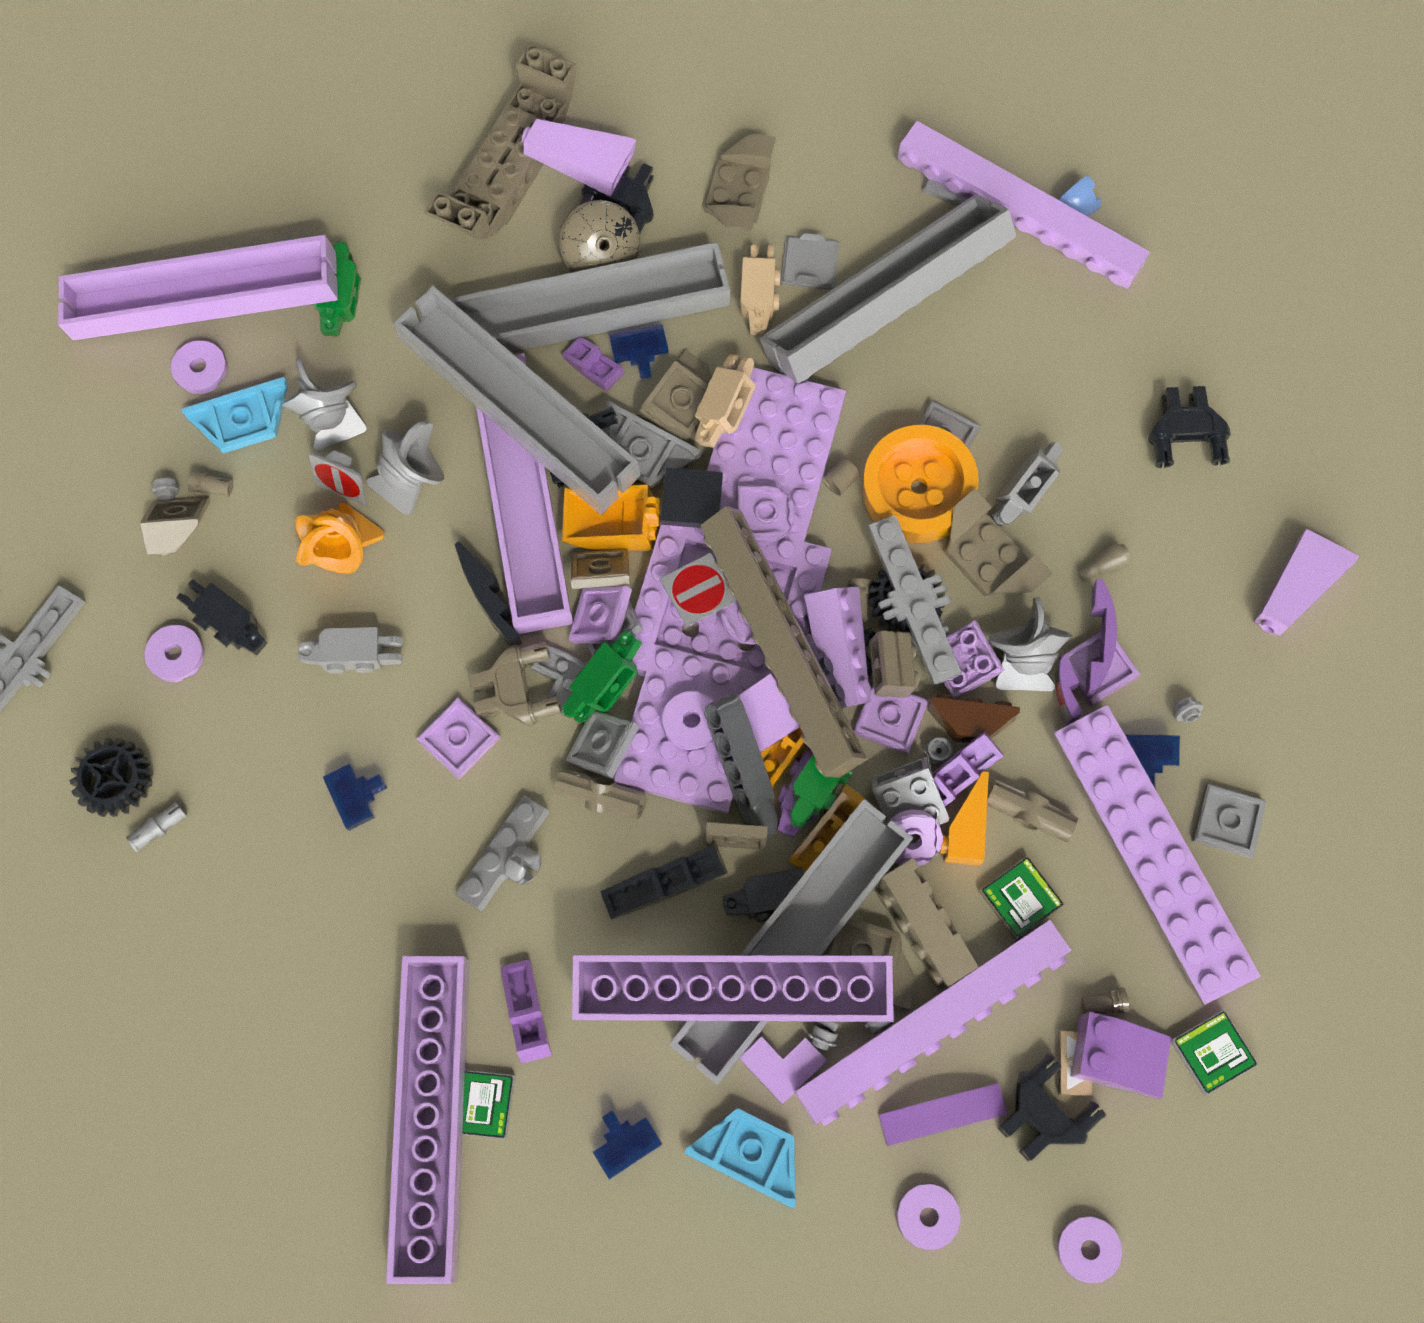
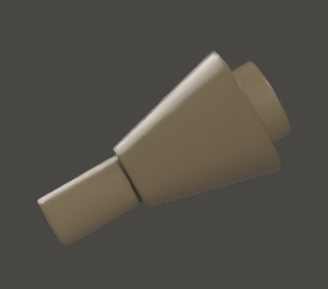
M1114 541L1093 560V563L1078 570V574L1082 580H1085L1098 572L1103 573L1129 566L1128 560L1131 559V555L1123 543L1119 545Z

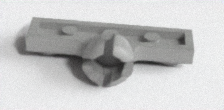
M523 795L455 895L482 912L505 879H511L520 885L531 882L535 877L527 873L525 868L527 866L539 872L541 857L528 846L550 812L545 807Z

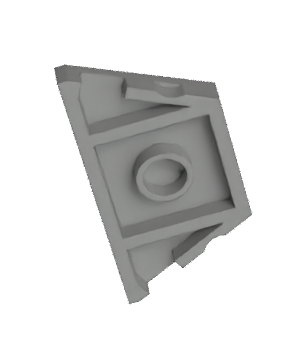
M610 401L606 403V409L611 406L614 408L618 424L604 428V433L639 462L640 477L636 480L639 483L648 485L652 489L665 480L666 468L683 469L701 456V450Z

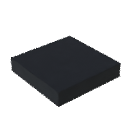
M666 468L661 525L701 528V524L720 511L723 472Z

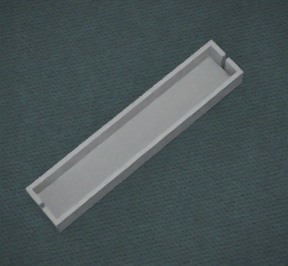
M975 194L760 337L759 339L769 364L780 372H784L786 376L798 384L807 380L813 373L831 364L834 359L853 349L862 340L874 335L877 330L896 320L911 307L917 306L923 299L939 291L944 285L960 277L966 270L982 262L987 256L1003 248L1014 239L1016 233L1009 209L995 202L991 203L990 200Z
M718 242L458 296L449 298V300L510 352L576 339L579 336L585 337L730 306V287L725 268H723Z
M434 286L415 302L420 319L422 320L420 323L416 311L412 307L406 310L393 323L398 339L600 515L619 498L618 490L624 493L640 477L639 462Z
M863 799L740 955L821 956L913 840V837L893 821H890L887 826L884 825L883 821L886 819V816ZM687 1021L669 1045L690 1063L697 1056L703 1059L696 1068L716 1085H719L769 1021Z

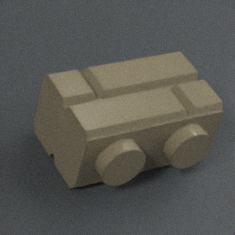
M879 631L869 641L875 696L908 697L919 684V673L914 670L913 662L916 657V646L911 644L910 633Z

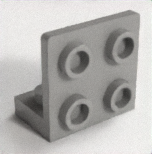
M927 756L872 777V791L882 813L886 816V823L899 812L910 809L922 810L931 814L939 825L950 820L932 777V768Z

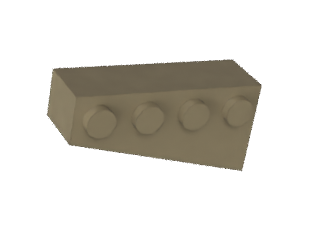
M912 858L882 877L878 886L880 892L877 895L886 909L891 907L896 915L894 922L902 934L907 933L913 941L911 948L919 960L924 959L930 967V970L927 972L933 983L937 987L941 985L946 990L979 968L959 933L956 930L953 932L949 930L948 927L951 926V921L948 914L939 904L935 906L933 903V889L927 880L924 881L918 878L914 870L919 868L915 859Z

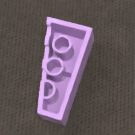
M859 587L833 588L804 595L814 643L819 653H825V656L832 662L834 668L833 675L837 684L844 690V701L847 707L869 703L871 688L867 675Z

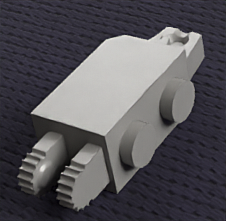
M1057 442L1050 443L1044 451L1038 449L1034 454L1028 455L996 497L1000 503L991 516L998 526L1010 524L1018 516L1030 513L1060 474L1059 465L1056 463V460L1064 448Z
M378 627L326 628L319 634V640L299 643L298 660L305 664L321 665L324 670L331 674H342L345 670L371 673L374 669H382V665L403 663V656L400 654H382L383 648L402 647L403 638L383 636Z

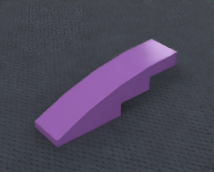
M985 731L932 773L945 806L956 799L958 793L977 780L983 771L1003 757L1004 753Z

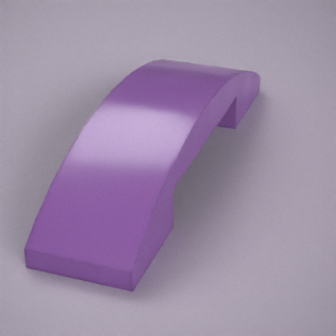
M1096 579L1092 588L1090 616L1102 617L1099 662L1091 661L1087 669L1085 698L1088 699L1094 696L1107 675L1114 657L1117 641L1115 608L1109 590L1102 579Z
M998 1083L880 1114L879 1118L886 1144L890 1146L1007 1115L1008 1113Z

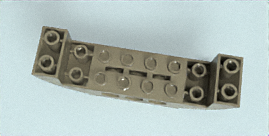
M530 43L516 63L520 84L452 194L448 196L437 191L424 211V214L476 239L491 237L509 223L544 165L524 154V142L521 139L525 129L528 126L532 127L536 119L563 124L569 108L575 83L577 63Z

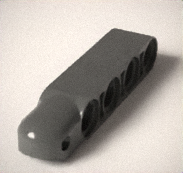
M731 693L706 705L704 708L705 718L744 824L768 827L767 837H771L779 826L778 815L772 801L774 798L773 788L744 705L736 694Z

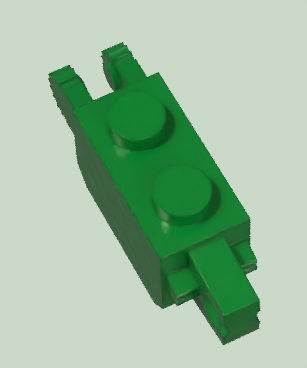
M342 241L333 245L336 251L337 273L335 276L337 278L338 300L314 304L315 310H318L320 315V330L322 335L339 336L343 322H350L356 315L361 277L358 274L356 265L352 262L353 257L349 253V247Z
M625 630L611 645L604 641L568 687L572 693L566 700V703H564L562 713L569 718H574L579 723H583L588 720V717L595 710L600 712L609 711L637 675V665L632 660L642 645L641 640Z
M813 754L793 784V799L797 802L793 806L792 812H790L791 825L793 824V827H804V824H806V821L810 819L813 813L820 815L823 809L829 811L838 797L834 793L839 784L846 785L854 770L847 772L840 778L826 777L817 769L815 765L816 758Z

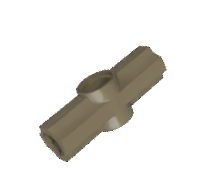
M562 769L555 781L554 790L556 795L585 803V807L593 812L607 813L612 811L639 819L646 806V793L617 785L613 778L603 775L587 776Z
M998 780L994 782L987 797V805L1013 817L1017 824L1030 830L1037 831L1039 829L1065 842L1069 841L1079 819L1050 805V802L1041 795L1033 792L1024 793Z

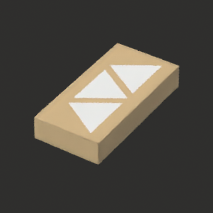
M1059 1031V1063L1062 1067L1059 1070V1095L1092 1096V1082L1071 1077L1078 1032Z

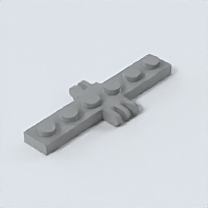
M896 515L869 524V533L893 588V591L887 594L889 599L878 603L880 609L891 606L893 608L883 613L884 619L888 620L896 617L898 621L906 620L933 686L960 676L962 672L935 608L952 602L950 595L938 598V595L948 591L946 585L935 588L933 586L943 581L941 574L922 579Z
M60 585L14 643L0 634V643L4 644L3 648H0V713L22 685L29 687L32 683L38 688H42L44 683L36 679V676L40 674L48 679L51 674L43 669L46 664L41 660L85 604L82 599Z

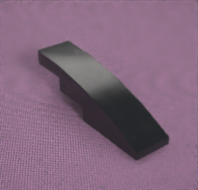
M458 541L455 544V548L467 582L480 608L494 629L509 646L521 645L522 642L519 634L506 622L511 617L509 608L496 595L500 590L497 579Z
M712 845L688 857L682 856L658 868H650L600 892L610 919L613 920L698 887L728 872L718 846Z

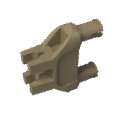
M546 641L522 648L517 644L511 645L500 655L490 670L468 676L470 687L474 688L475 692L495 689L496 696L474 702L475 712L477 715H480L481 719L506 714L525 725L532 726L535 725L537 719L562 714V708L559 707L561 703L557 695L535 702L530 699L524 668H526V664L550 659Z

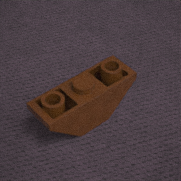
M941 694L931 697L928 711L954 742L970 743L984 731L991 739L1016 720L1020 713V707L1012 706V703L1006 701H997L995 704L983 703V700L979 698H967L965 701L954 700L953 696Z

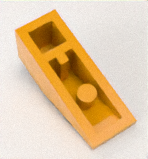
M800 727L760 753L772 788L791 768L795 759L799 758L808 747L802 739L803 732Z
M983 771L946 832V836H943L940 853L945 854V863L980 866L984 861L989 772Z
M847 784L840 788L836 794L838 797L829 811L824 809L789 858V861L795 866L803 868V872L809 869L862 800L865 799L869 802V800Z

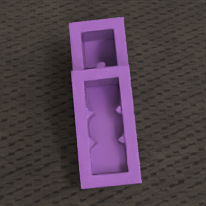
M530 959L501 966L509 1019L512 1024L516 1050L521 1064L552 1056Z

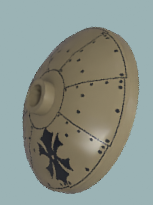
M593 200L579 205L567 216L560 230L559 248L562 259L571 272H577L637 259L640 249V235L633 217L623 207L606 200ZM602 240H607L608 242L605 249H600L599 243Z

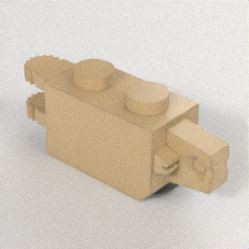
M751 244L750 258L743 257L740 315L745 320H749L750 334L765 335L769 321H773V310H779V294H774V286H780V269H775V259H773L774 245H768L766 258H757V244Z
M729 354L722 368L716 367L695 414V417L700 421L695 440L700 445L714 447L722 433L731 434L737 430L756 388V385L750 379L754 367L753 358L744 356L741 363H739L740 361L736 354Z

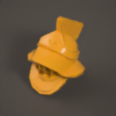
M343 502L339 503L338 510L330 508V510L321 511L319 514L297 516L295 519V529L302 543L298 547L296 563L303 566L314 563L316 566L328 571L350 574L355 572L363 562V547L382 540L385 532Z

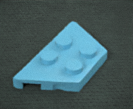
M281 377L182 408L181 411L224 454L277 437L283 407L280 405L285 401L288 383L285 377Z
M738 1108L695 1143L686 1148L684 1152L689 1157L792 1209L796 1205L794 1136Z

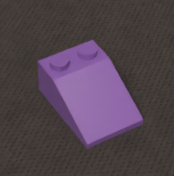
M1093 1012L1081 1015L1077 1029L1078 1035L1071 1077L1162 1099L1171 1037L1114 1017Z

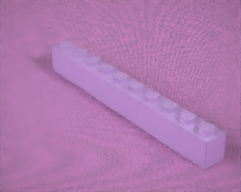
M919 121L915 122L900 143L897 159L905 166L913 167L923 173L928 179L936 180L946 186L951 192L958 193L967 199L978 194L990 200L991 203L995 202L1009 209L1013 225L1020 231L1033 235L1044 245L1054 247L1067 258L1077 260L1090 271L1100 273L1117 286L1129 289L1145 264L1150 251Z
M1051 920L1047 921L795 1091V1096L814 1125L822 1122L825 1127L840 1116L837 1112L838 1109L846 1104L850 1109L866 1099L863 1092L872 1086L875 1091H878L891 1082L888 1075L897 1069L903 1074L917 1064L914 1060L916 1056L924 1052L928 1057L942 1047L939 1042L947 1035H950L952 1039L956 1038L968 1029L965 1025L966 1022L974 1017L979 1022L993 1012L990 1008L991 1005L999 1000L1004 1005L1018 995L1015 991L1016 988L1024 983L1029 988L1043 978L1040 974L1041 971L1047 967L1054 971L1066 963L1065 955L1072 950Z

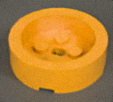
M930 425L902 427L883 437L871 451L864 470L862 484L863 501L874 523L896 515L907 542H934L951 534L954 506L974 488L978 490V470L969 449L952 433ZM919 480V482L925 484L927 490L922 494H916L912 491L911 485Z

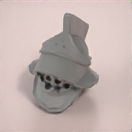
M297 358L295 367L301 376L297 380L300 384L298 393L284 401L280 406L299 414V419H302L305 425L307 424L309 428L316 432L313 444L314 450L320 451L366 431L365 423L346 399L358 386L357 381H350L330 387H319L308 376L302 358Z
M427 420L415 424L408 430L405 436L389 430L381 431L383 452L379 454L380 458L377 464L379 475L366 480L370 488L404 515L413 513L423 482L438 485L445 479L444 473L428 448L433 425Z
M1039 597L1033 598L1031 616L1027 624L995 632L989 636V644L1005 651L1001 661L1005 671L996 677L995 685L997 689L1052 691L1055 689V685L1047 673L1052 669L1053 663H1056L1057 651L1069 640L1072 634L1046 625L1047 617L1044 616V605Z

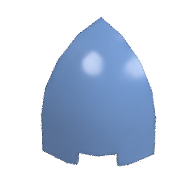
M1089 175L1078 181L1059 199V201L1086 216H1090L1101 208V198L1096 199L1092 190L1096 185Z

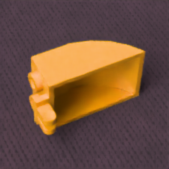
M631 485L624 493L618 490L619 498L600 515L570 488L564 489L562 542L600 551L628 549V551L653 550V540H656L658 536L657 526H659L660 499L653 496L648 485Z

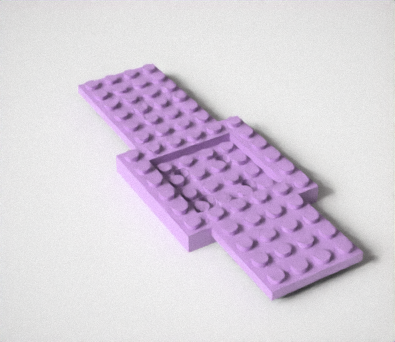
M753 368L750 379L756 385V388L741 422L733 433L721 434L713 448L707 471L723 472L720 510L725 506L738 510V486H775L792 499L795 506V521L790 532L778 541L758 543L803 633H810L811 628L804 595L822 590L832 549L805 542L842 411L846 390L806 380L798 384L786 375ZM661 525L635 608V613L643 630L636 635L641 640L642 645L632 662L637 665V675L645 677L632 721L639 726V729L616 771L614 781H616L617 785L728 815L733 794L714 741L702 749L684 750L675 746L665 735L662 727V713L666 704L675 695L682 692L698 691L716 701L731 693L738 696L773 672L766 666L764 662L765 655L760 646L755 644L752 650L743 651L738 646L739 642L733 640L724 631L721 622V610L694 623L699 628L697 635L689 637L683 633L682 630L685 624L659 578L709 553L712 554L715 561L716 556L713 550L705 543V534L702 528ZM688 714L684 717L683 723L689 728H694L700 723V718L695 714Z

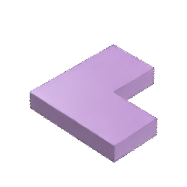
M761 1036L740 1057L745 1066L781 1104L787 1101L827 1061L806 1038L782 1059Z

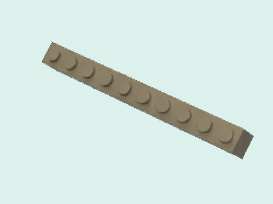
M725 506L700 525L705 534L704 541L713 550L716 556V565L724 573L728 581L727 587L740 605V614L749 623L753 631L752 638L761 647L765 655L764 662L777 679L776 686L790 706V715L798 722L803 732L802 739L804 743L811 748L816 758L815 765L817 769L826 777L840 778L866 761L867 757L742 511Z

